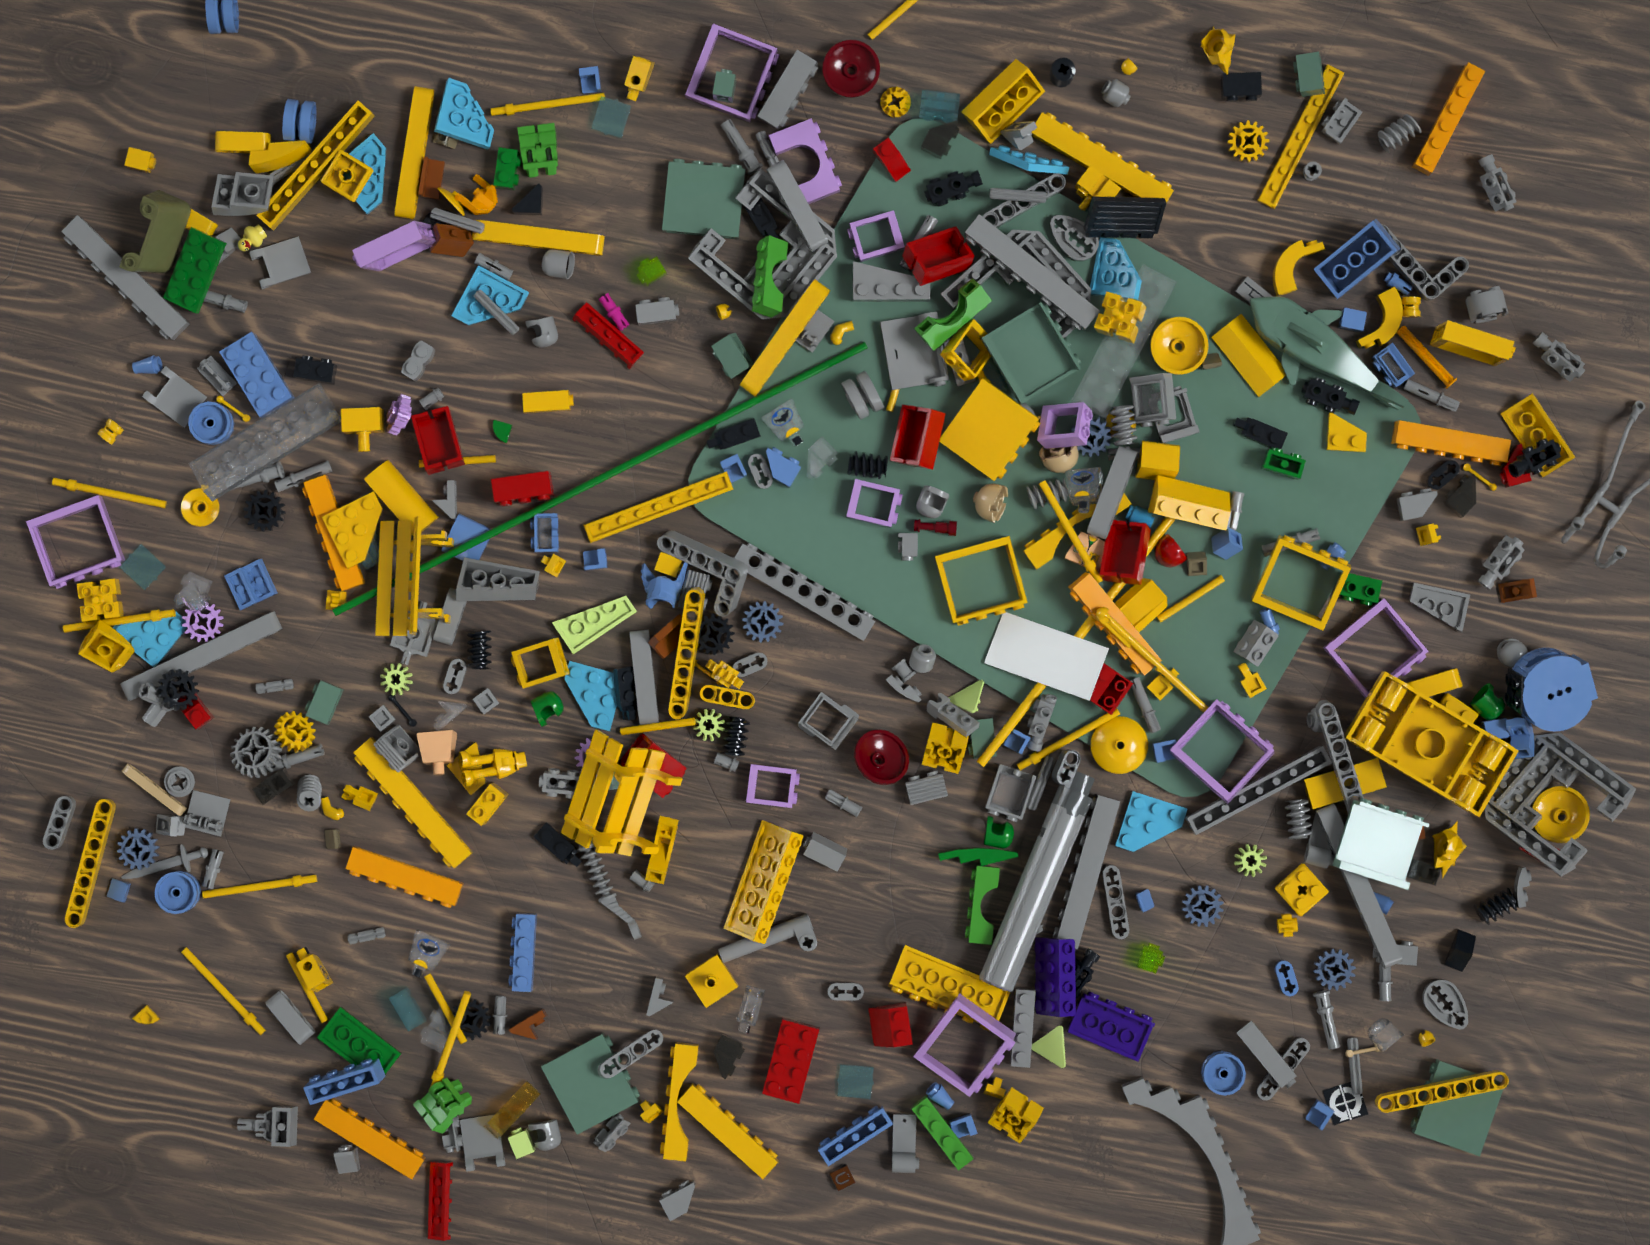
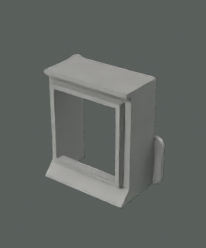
M821 692L798 722V727L812 737L816 735L836 750L859 719V715L846 705L840 706ZM823 700L848 717L832 741L807 723Z

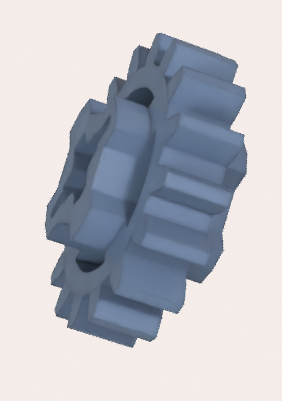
M1100 416L1097 419L1092 417L1090 421V434L1095 435L1094 440L1091 436L1088 437L1087 445L1090 447L1085 445L1077 446L1078 451L1082 450L1083 456L1086 452L1089 453V457H1092L1093 453L1099 456L1100 450L1106 452V446L1111 444L1108 440L1112 439V434L1108 433L1111 431V427H1105L1107 421L1100 422ZM1072 426L1071 429L1073 433L1075 432V426ZM1104 436L1103 442L1099 445L1098 439Z
M766 601L763 602V606L756 602L755 608L750 605L751 611L744 612L747 618H743L742 621L746 622L747 625H744L743 629L748 628L749 631L746 635L752 634V640L758 637L760 643H762L763 638L770 642V636L777 638L775 632L781 633L778 627L784 625V623L779 622L783 615H777L779 608L773 610V603L768 607ZM761 609L760 614L756 618L751 617L755 611ZM768 610L774 614L776 620L768 617ZM763 613H765L764 617L768 624H765L763 631H761V625L757 621L761 620ZM750 624L757 626L758 634L752 630ZM768 627H775L772 632L765 635V630Z
M136 828L134 829V834L129 830L127 831L128 836H121L124 841L118 842L121 849L117 850V852L122 853L119 860L125 859L124 866L131 864L130 869H134L137 866L138 870H142L143 865L146 868L150 867L148 862H156L153 857L159 856L155 850L159 849L160 846H155V842L158 839L151 838L152 832L146 834V829H143L140 833L139 829ZM131 838H133L132 844L129 847H126L128 841ZM143 838H145L150 845H147L145 842H143ZM137 846L142 847V851L139 853L134 850ZM147 852H150L148 858L146 860H143L144 855ZM127 854L132 855L134 857V861L131 860Z
M1198 885L1196 891L1191 888L1192 893L1190 895L1185 893L1188 899L1182 900V903L1186 904L1182 911H1187L1184 917H1191V924L1197 921L1198 927H1200L1201 923L1208 927L1209 921L1215 924L1214 918L1220 919L1221 917L1218 915V912H1223L1219 905L1224 904V902L1218 901L1221 895H1214L1216 890L1213 888L1209 891V886L1207 885L1204 889ZM1204 893L1209 894L1214 900L1208 901ZM1197 895V900L1190 904L1193 897ZM1201 901H1203L1205 904H1209L1207 905V907H1204V911H1202V909L1197 908L1199 905H1201ZM1212 908H1215L1213 914L1209 917L1208 913ZM1197 911L1200 913L1201 919L1195 917L1192 912Z
M1331 948L1329 954L1327 951H1323V957L1317 956L1320 961L1314 962L1318 969L1313 970V972L1319 974L1315 979L1322 980L1320 985L1324 986L1327 984V989L1329 990L1334 986L1337 991L1340 985L1346 988L1345 982L1351 984L1350 976L1355 977V974L1351 972L1356 969V966L1351 965L1354 960L1352 958L1347 959L1349 956L1347 952L1342 955L1341 949H1338L1337 953H1335V950ZM1333 957L1332 961L1324 963L1328 958ZM1342 959L1345 961L1347 969L1343 968L1341 964ZM1335 964H1337L1336 967L1342 972L1338 971L1333 974L1327 967H1335ZM1322 969L1328 974L1327 980L1323 976ZM1345 976L1342 980L1335 982L1338 977Z

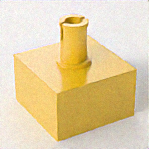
M382 408L341 409L342 432L358 435V452H370L369 434L385 433L384 410Z
M718 953L685 975L706 1008L739 986Z

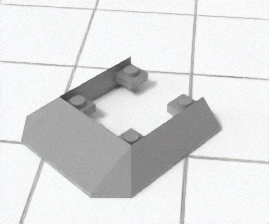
M760 168L746 182V185L737 194L735 199L748 210H751L758 200L763 197L790 220L779 236L792 245V248L787 253V260L778 264L772 271L775 286L784 294L782 312L772 318L788 317L813 280L816 279L818 281L836 259L835 231L814 213L828 239V243L811 252L769 175ZM710 228L699 243L696 244L688 259L752 311L753 282L756 274L755 265L744 278H741L715 256L726 240ZM753 312L761 319H770V317Z
M1011 230L1006 235L1090 302L1091 288L1040 231ZM983 255L944 290L941 296L950 308L955 310L959 300L958 290L972 278L982 285L997 272L1010 285L1015 280L1010 276L1012 272L1007 268L1005 270L1001 269L995 264L997 260L992 256L988 258ZM1050 305L1048 306L1052 312L1050 317L1053 322L1055 320L1058 322L1062 329L1060 334L1065 338L1075 327L1071 325L1072 321L1068 317L1062 318L1056 313L1057 309Z
M1562 733L1535 735L1534 757L1514 758L1485 807V817L1489 823L1562 877L1576 869L1575 865L1587 853V849L1571 838L1559 851L1535 833L1532 829L1542 818L1541 814L1530 807L1536 798L1547 788L1553 779L1568 788L1579 775L1607 796L1596 809L1613 822L1623 809H1627L1636 788Z

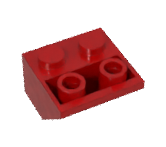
M1103 663L1090 702L1112 715L1134 683Z

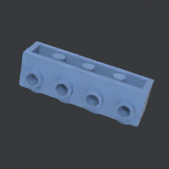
M517 913L516 917L512 918V929H515V936L511 937V948H514V956H510V967H513V975H509V986H512V991H533L537 914Z
M369 1058L362 1061L360 1065L350 1064L345 1066L344 1070L337 1071V1069L327 1072L325 1076L315 1075L309 1078V1082L303 1087L309 1104H316L379 1084L386 1076L380 1060Z
M878 1106L873 1107L868 1111L869 1115L864 1118L861 1116L851 1122L852 1126L847 1129L845 1126L835 1132V1137L832 1139L827 1137L819 1143L818 1151L828 1166L893 1125V1121L883 1106L879 1108Z

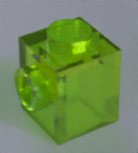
M656 256L651 260L647 258L640 262V267L637 268L639 273L636 274L642 284L646 282L647 286H650L666 276L667 272Z
M1149 943L1148 946L1143 944L1136 966L1156 974L1158 966L1162 967L1165 956L1162 955L1163 951L1159 950L1160 946Z

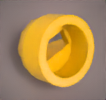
M1129 58L1121 65V69L1126 75H1131L1138 70Z
M720 304L716 306L720 320L727 319L731 315L732 311H727L730 307L729 305Z
M1424 1030L1425 1034L1421 1032L1418 1039L1422 1047L1429 1046L1435 1042L1433 1034L1428 1030Z

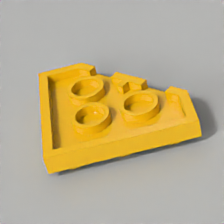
M374 491L322 517L347 569L366 560L370 544L373 540L376 526L383 510Z

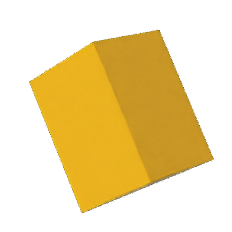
M1142 441L1135 478L1155 480L1156 475L1175 479L1179 472L1180 445Z

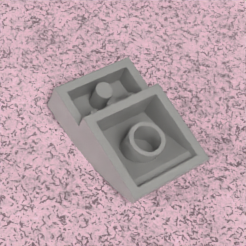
M236 172L235 176L218 174L211 206L213 215L242 216L268 211L274 176Z

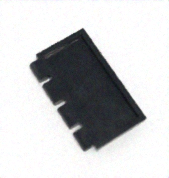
M1092 197L1084 225L1086 237L1100 238L1102 234L1103 238H1118L1119 235L1121 238H1137L1138 235L1139 238L1152 239L1154 234H1158L1167 202L1165 198Z

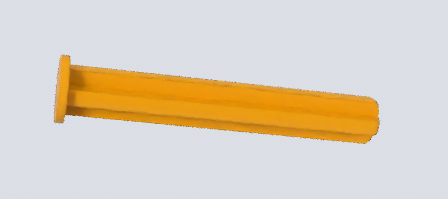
M1402 326L1397 331V334L1446 385V389L1457 380V377L1454 379L1406 326Z

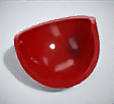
M1169 534L1163 536L1155 546V558L1164 567H1176L1187 560L1182 549Z

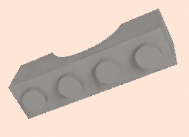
M1015 987L1013 1032L1016 1035L1013 1040L1015 1044L1010 1054V1066L1030 1068L1035 989Z

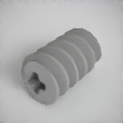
M1405 114L1403 119H1397V123L1392 122L1390 127L1386 126L1384 131L1380 130L1377 134L1383 149L1390 153L1388 147L1395 150L1396 142L1402 146V138L1408 142L1409 134L1414 138L1415 130L1418 133L1422 131L1415 119Z
M1134 406L1112 407L1115 410L1111 411L1110 415L1116 417L1111 419V422L1117 424L1112 427V430L1118 431L1113 435V438L1119 439L1114 442V445L1135 444L1132 441L1138 437L1131 433L1137 431V429L1132 428L1131 425L1136 423V421L1130 420V417L1134 416L1135 413L1129 412Z
M1063 478L1062 484L1058 479L1055 480V486L1051 481H1048V486L1058 503H1060V498L1067 502L1068 491L1065 479ZM1035 484L1032 491L1028 486L1026 487L1030 505L1034 509H1037L1038 503L1043 508L1045 501L1050 505L1041 487L1038 489Z
M305 775L298 781L296 800L298 806L304 811H314L321 804L322 786L317 776Z
M1296 799L1285 801L1290 803L1285 809L1291 810L1290 813L1286 814V817L1292 818L1287 824L1293 826L1288 829V832L1294 834L1288 838H1308L1307 836L1312 834V830L1306 828L1312 826V824L1306 822L1311 816L1305 814L1310 808L1304 805L1309 803V800Z

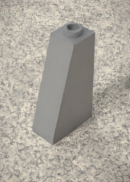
M1250 1021L1237 1032L1238 1036L1281 1088L1286 1086L1288 1089L1296 1083L1295 1078L1297 1075L1253 1021Z

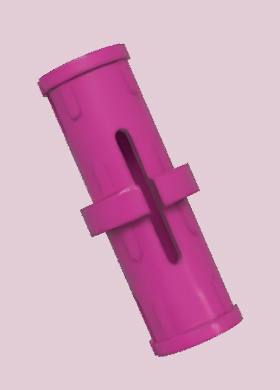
M609 293L598 299L608 312L607 316L612 318L619 331L624 330L623 328H627L630 325L621 313V308L616 306Z

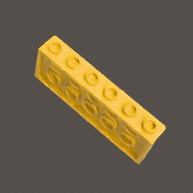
M761 821L723 929L754 942L766 943L801 846L803 835L770 822Z
M906 945L902 950L888 984L892 992L900 995L902 992L908 994V998L917 1002L920 1000L925 1001L927 1006L934 1009L942 1008L945 1010L944 1013L960 993L998 1021L1010 994L1008 991L980 980L977 974ZM961 1009L956 1013V1015L963 1017L962 1020L967 1023L973 1024V1022L980 1024ZM980 1024V1028H982V1029H984V1030H987V1031H990L989 1029H987L986 1027H984L982 1024Z

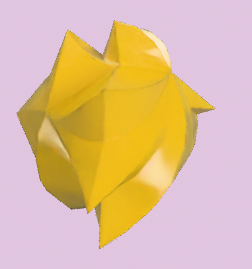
M1213 26L1212 30L1201 40V47L1210 63L1218 65L1228 75L1235 34H1228L1225 29H1215Z
M1458 821L1449 829L1432 836L1434 838V867H1441L1442 879L1450 866H1455L1456 859L1467 847L1457 834Z

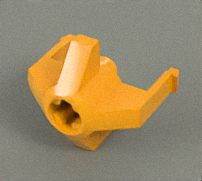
M476 174L473 180L484 189L477 188L473 192L474 198L472 202L459 193L454 198L474 215L488 214L498 203L495 186L490 185L480 175Z

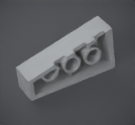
M796 50L758 114V118L776 129H779L780 126L784 127L789 119L787 117L789 111L795 109L799 102L797 100L799 95L805 92L809 85L807 84L809 79L813 78L818 70L817 61Z
M853 261V302H930V283L920 286L914 276Z
M464 557L456 588V601L535 600L539 586L540 571Z

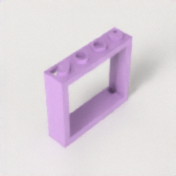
M712 24L686 91V98L750 122L752 118L755 119L759 108L756 106L758 101H762L766 92L763 89L764 85L771 80L773 72H770L771 67L776 65L780 55L777 54V48ZM718 35L769 54L747 114L696 94Z
M412 221L353 249V261L360 268L380 272L432 247L434 242H436L433 225Z
M100 495L26 521L50 587L56 586V589L65 587L68 581L74 580V582L84 580L87 574L92 573V576L100 574L104 568L110 566V569L121 566L120 562L125 561L104 500ZM98 506L116 557L56 578L38 527Z
M1384 598L1380 599L1378 603L1374 604L1323 647L1365 699L1369 692L1334 650L1381 610L1386 612L1417 650L1416 653L1390 673L1395 677L1405 676L1412 670L1411 666L1415 662L1417 664L1421 663L1426 658L1425 654L1429 652Z
M1216 699L1170 749V754L1228 804L1274 754V746L1267 739L1262 740L1258 736L1260 733L1254 727L1246 726L1244 724L1245 720L1236 713L1234 715L1229 711L1230 706L1228 704H1225L1223 701L1219 702ZM1216 711L1223 715L1265 753L1230 792L1181 750Z
M959 993L917 1048L913 1057L970 1097L973 1092L978 1093L981 1089L983 1079H988L994 1071L992 1069L995 1064L999 1065L1005 1057L1003 1053L1006 1049L1008 1051L1012 1049L1015 1044L1013 1040L1016 1033ZM959 1009L1004 1040L972 1084L926 1053Z

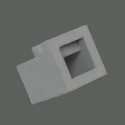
M898 533V538H902V541H898V553H902V561H913V557H917L918 533Z

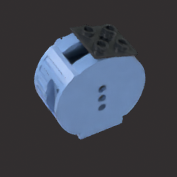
M1538 648L1528 652L1516 662L1512 669L1508 668V674L1505 676L1507 685L1505 702L1507 706L1521 714V717L1546 731H1563L1575 726L1589 712L1592 706L1591 701L1598 698L1589 663L1574 654L1569 656L1555 648Z

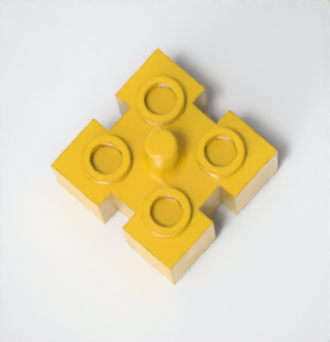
M1092 165L1089 166L1074 187L1077 190L1076 194L1084 199L1079 205L1082 211L1088 208L1092 197H1116L1121 190L1117 184L1106 178Z
M1106 291L1102 303L1105 311L1104 314H1098L1094 325L1095 330L1098 333L1111 337L1116 333L1120 340L1134 344L1139 330L1136 322H1142L1147 307L1143 302L1130 298L1125 302L1121 295Z
M119 579L100 580L99 586H97L96 582L77 584L78 598L84 599V606H80L82 622L101 620V615H104L105 619L124 616L122 602L117 601L116 596L121 594Z
M932 722L921 765L937 768V765L944 767V771L959 774L969 736L965 737L955 729L953 731L952 728Z
M1011 1087L1003 1100L995 1107L988 1123L999 1131L1004 1129L1008 1132L1007 1136L1020 1144L1028 1132L1035 1126L1044 1108L1032 1100L1028 1102L1027 1096Z

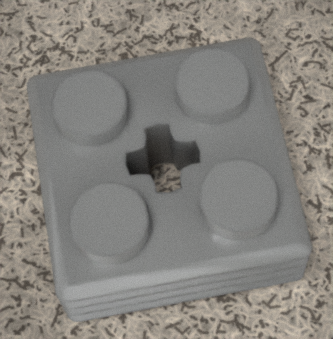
M398 724L374 743L377 753L383 756L389 762L390 768L396 770V772L402 771L421 755L419 746Z

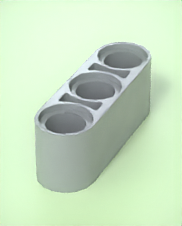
M450 587L443 606L444 614L451 616V623L446 624L445 620H439L433 637L434 641L452 646L467 603V601H456V589Z
M61 796L54 805L43 837V845L47 849L60 848L64 843L76 808V800L72 796ZM64 799L70 802V807L67 810L62 807ZM58 817L64 821L61 828L57 827L55 823ZM52 835L57 838L55 846H52L49 842V838Z
M279 990L265 1002L270 1011L299 1045L316 1033L311 1024L282 990Z

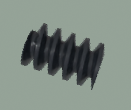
M1064 57L1055 60L1049 74L1052 84L1057 87L1069 85L1076 71L1074 63Z
M855 451L853 456L850 455L847 474L850 475L852 470H854L855 476H858L859 472L862 471L863 477L869 472L870 478H873L875 473H877L878 479H881L883 474L886 478L888 456H885L883 461H881L880 455H877L874 460L871 453L866 458L864 452L858 457V453Z
M480 630L467 634L468 637L473 638L467 642V644L473 646L467 649V652L473 654L467 657L468 660L473 661L467 667L478 670L491 669L486 667V665L492 663V661L486 659V657L491 656L492 653L487 652L486 649L492 648V646L486 644V642L492 640V638L486 636V634L492 631Z
M727 716L732 721L726 722V725L731 728L724 731L729 735L728 737H723V740L728 742V744L722 745V748L726 749L727 752H721V754L743 756L745 752L740 749L746 748V745L742 741L748 739L743 733L749 732L744 726L750 725V722L745 720V718Z
M1508 887L1507 893L1502 890L1500 891V896L1494 894V901L1488 897L1486 899L1487 904L1484 901H1480V907L1476 904L1474 905V909L1482 922L1484 921L1490 925L1489 918L1497 921V914L1501 918L1504 917L1503 911L1511 914L1510 907L1517 911V902Z

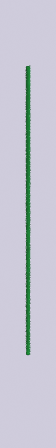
M863 342L420 565L419 574L868 349L866 343ZM395 578L392 579V588L395 587ZM377 587L332 609L335 616L377 596Z

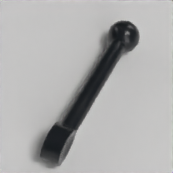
M390 694L388 697L389 701L398 707L408 719L411 727L416 726L417 721L408 715L396 700V696Z

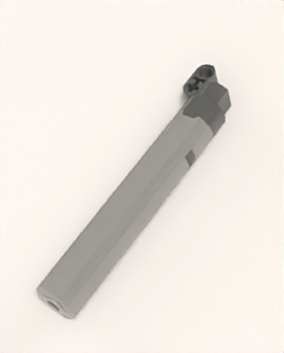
M1063 750L1055 764L1052 779L1055 783L1059 784V787L979 976L980 980L1008 992H1012L1073 844L1093 800L1088 795L1095 779L1077 771L1081 757L1075 750ZM1071 753L1073 755V761L1071 763H1068L1066 758L1067 755ZM1060 773H1063V775H1065V779H1062V777H1060Z

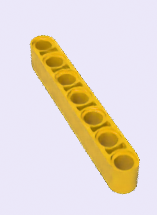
M414 87L395 205V217L415 219L434 101V89Z
M475 220L485 224L484 231L481 234L472 232L473 240L548 250L556 249L597 256L603 255L605 236L485 220Z
M816 279L813 280L740 383L742 388L753 396L759 393L831 290Z
M699 587L691 588L685 596L668 709L669 715L674 719H681L687 713L705 600V593ZM692 592L699 594V601L691 599ZM689 611L696 613V620H691L688 617ZM686 630H691L694 633L693 639L686 637ZM682 650H690L691 657H685L682 654ZM686 668L688 676H682L679 669ZM678 686L685 688L686 693L684 695L677 692ZM680 705L683 713H676L674 706Z
M111 799L99 800L94 808L65 915V923L71 928L82 926L86 920L116 810V805ZM104 802L108 803L110 806V809L107 813L103 812L101 809V805ZM98 821L104 823L105 828L103 831L97 829L96 824ZM94 839L98 840L100 844L97 850L91 846V842ZM88 858H92L94 860L95 864L93 868H89L86 865V861ZM84 876L90 881L87 887L81 883V879ZM78 895L84 897L83 905H79L76 902ZM73 914H77L79 916V922L77 924L73 923L71 920V916Z
M1493 1070L1382 1093L1376 1097L1375 1105L1380 1111L1389 1113L1500 1090L1508 1085L1509 1079L1502 1071ZM1497 1075H1502V1082L1496 1085L1494 1078ZM1478 1079H1483L1484 1085L1481 1088H1476L1475 1082ZM1458 1083L1465 1084V1089L1462 1092H1457L1456 1090ZM1444 1086L1446 1093L1443 1096H1438V1088ZM1425 1090L1427 1092L1426 1099L1419 1100V1092ZM1403 1094L1408 1095V1102L1400 1104V1096ZM1388 1098L1389 1106L1381 1108V1100Z

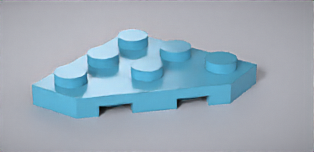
M448 78L434 132L488 150L494 134L492 125L487 122L483 110L477 100L475 101L472 97L468 85Z
M374 133L349 153V155L373 169L372 175L356 199V202L367 215L379 206L383 199L386 147ZM350 171L343 174L345 181L346 179H351Z
M999 145V148L991 147L989 155L1026 171L1068 175L1070 168L1063 165L1061 160L1036 157L1037 155L1031 152L1024 154L1012 151L1009 147Z
M1100 237L1090 284L1091 295L1105 296L1107 291L1121 295L1125 299L1138 300L1142 280L1120 240Z
M478 265L451 316L467 325L494 318L474 298V294L480 289L505 314L521 310L529 292Z
M175 611V617L163 618L161 621L155 622L149 620L115 625L113 629L133 646L138 656L154 668L161 662L187 627H182L186 620L182 619V615Z
M569 661L568 669L570 674L566 675L564 680L591 727L610 731L617 708L613 672Z
M1132 791L1115 846L1134 852L1182 827L1188 809Z

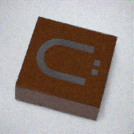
M847 1165L830 1173L838 1191L855 1183Z

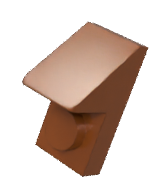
M1534 578L1498 584L1501 603L1537 597Z
M541 1009L509 1029L510 1033L537 1040L538 1036L531 1025L534 1024L536 1027L545 1022L544 1017L547 1016L545 1010Z

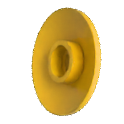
M438 187L437 189L462 216H465L461 203L454 198L457 192L454 190L451 193L444 188Z
M193 489L182 500V515L191 525L198 527L207 526L214 522L219 514V501L215 494L207 489ZM200 504L205 506L203 511L198 510Z

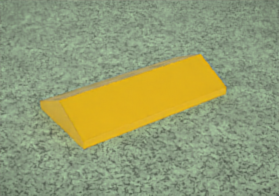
M1242 314L1211 337L1258 397L1286 376L1279 360Z
M1533 393L1501 413V416L1519 443L1522 444L1523 449L1529 446L1536 447V442L1547 438V440L1553 439L1554 442L1560 445L1561 451L1559 453L1561 457L1556 459L1558 463L1550 467L1543 466V471L1540 472L1542 477L1575 458Z

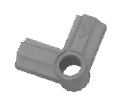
M147 682L139 688L138 696L152 704L142 719L150 726L156 727L166 712L173 710L174 706L167 709V703L161 704L163 698L157 697L161 693V691L156 690L158 686Z

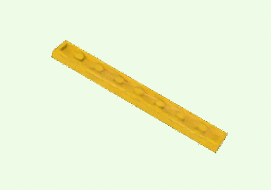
M1327 64L1323 71L1325 94L1310 97L1257 200L1272 209L1276 208L1344 72Z
M726 471L585 524L584 528L590 543L734 489Z

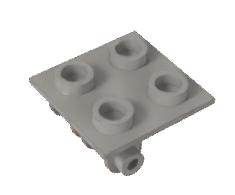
M817 310L796 339V342L813 353L835 321Z
M193 790L188 812L184 817L185 828L221 837L231 799Z

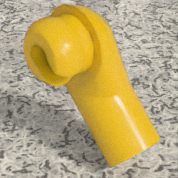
M852 321L838 324L834 327L830 335L834 345L842 343L841 338L845 332L854 330Z
M329 797L321 799V807L325 816L333 820H339L344 817L343 809L332 807Z

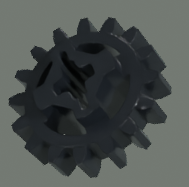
M265 490L263 495L260 491H257L256 497L251 494L252 500L245 501L249 505L248 508H243L244 511L248 512L244 518H250L248 525L255 524L254 529L257 530L261 527L262 532H265L266 527L269 531H273V525L279 527L277 522L284 521L281 514H286L281 509L285 504L279 503L282 498H275L276 493L274 492L269 495L268 490ZM268 498L271 499V501H269L268 503H263L260 499ZM254 505L256 507L255 514L252 513ZM262 507L269 508L267 509V513L269 516L265 514L261 515ZM277 507V515L275 517L274 509ZM266 519L270 523L261 524L258 521Z
M712 614L709 619L705 615V621H701L698 644L700 643L701 646L699 650L705 648L706 654H709L711 650L713 655H716L717 650L724 653V647L730 648L728 642H734L730 638V636L735 635V632H730L733 625H727L728 619L722 621L721 616L715 618V615ZM712 622H719L723 627L717 628ZM706 625V634L701 636L702 628ZM710 626L714 631H719L717 635L718 643L714 638H709L711 634ZM727 632L726 640H725V642L722 644V642H721L722 634H724V633ZM705 642H714L716 647H709Z
M172 669L169 671V674L165 673L162 675L164 679L158 680L161 686H158L156 690L161 691V693L157 697L163 698L161 704L167 703V709L174 706V711H178L180 708L183 711L187 709V706L191 707L193 705L192 701L198 699L194 695L199 693V690L195 689L198 682L193 683L194 675L188 677L189 671H185L182 674L181 669L176 670V673ZM172 678H179L176 682L170 681ZM179 698L186 699L184 702H177Z
M469 999L460 1025L466 1039L470 1036L471 1040H474L475 1035L481 1038V1031L486 1033L488 1030L485 1026L491 1025L487 1021V1019L491 1018V1015H486L489 1008L483 1009L484 1002L477 1004V999H474L473 1002H470ZM458 1006L453 1007V1009L456 1011L455 1013L452 1012L454 1017L456 1016ZM469 1007H475L478 1011H471ZM467 1015H469L470 1017L478 1015L473 1020L474 1024H472L471 1022H466L463 1024V1022H465L468 1018ZM483 1016L482 1026L479 1027V1018ZM463 1027L470 1028L473 1032H467V1031L463 1030L462 1028H463Z

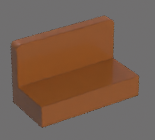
M424 157L418 192L420 197L440 200L441 192L437 188L442 187L445 161Z
M436 223L433 227L436 242H434L430 251L436 254L464 257L474 244L471 231L457 226Z
M680 614L648 642L662 659L666 658L678 647L680 624L682 622ZM685 631V635L688 638L689 634Z

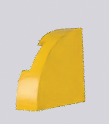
M148 1005L132 1018L141 1024H152L160 1020L159 1016Z

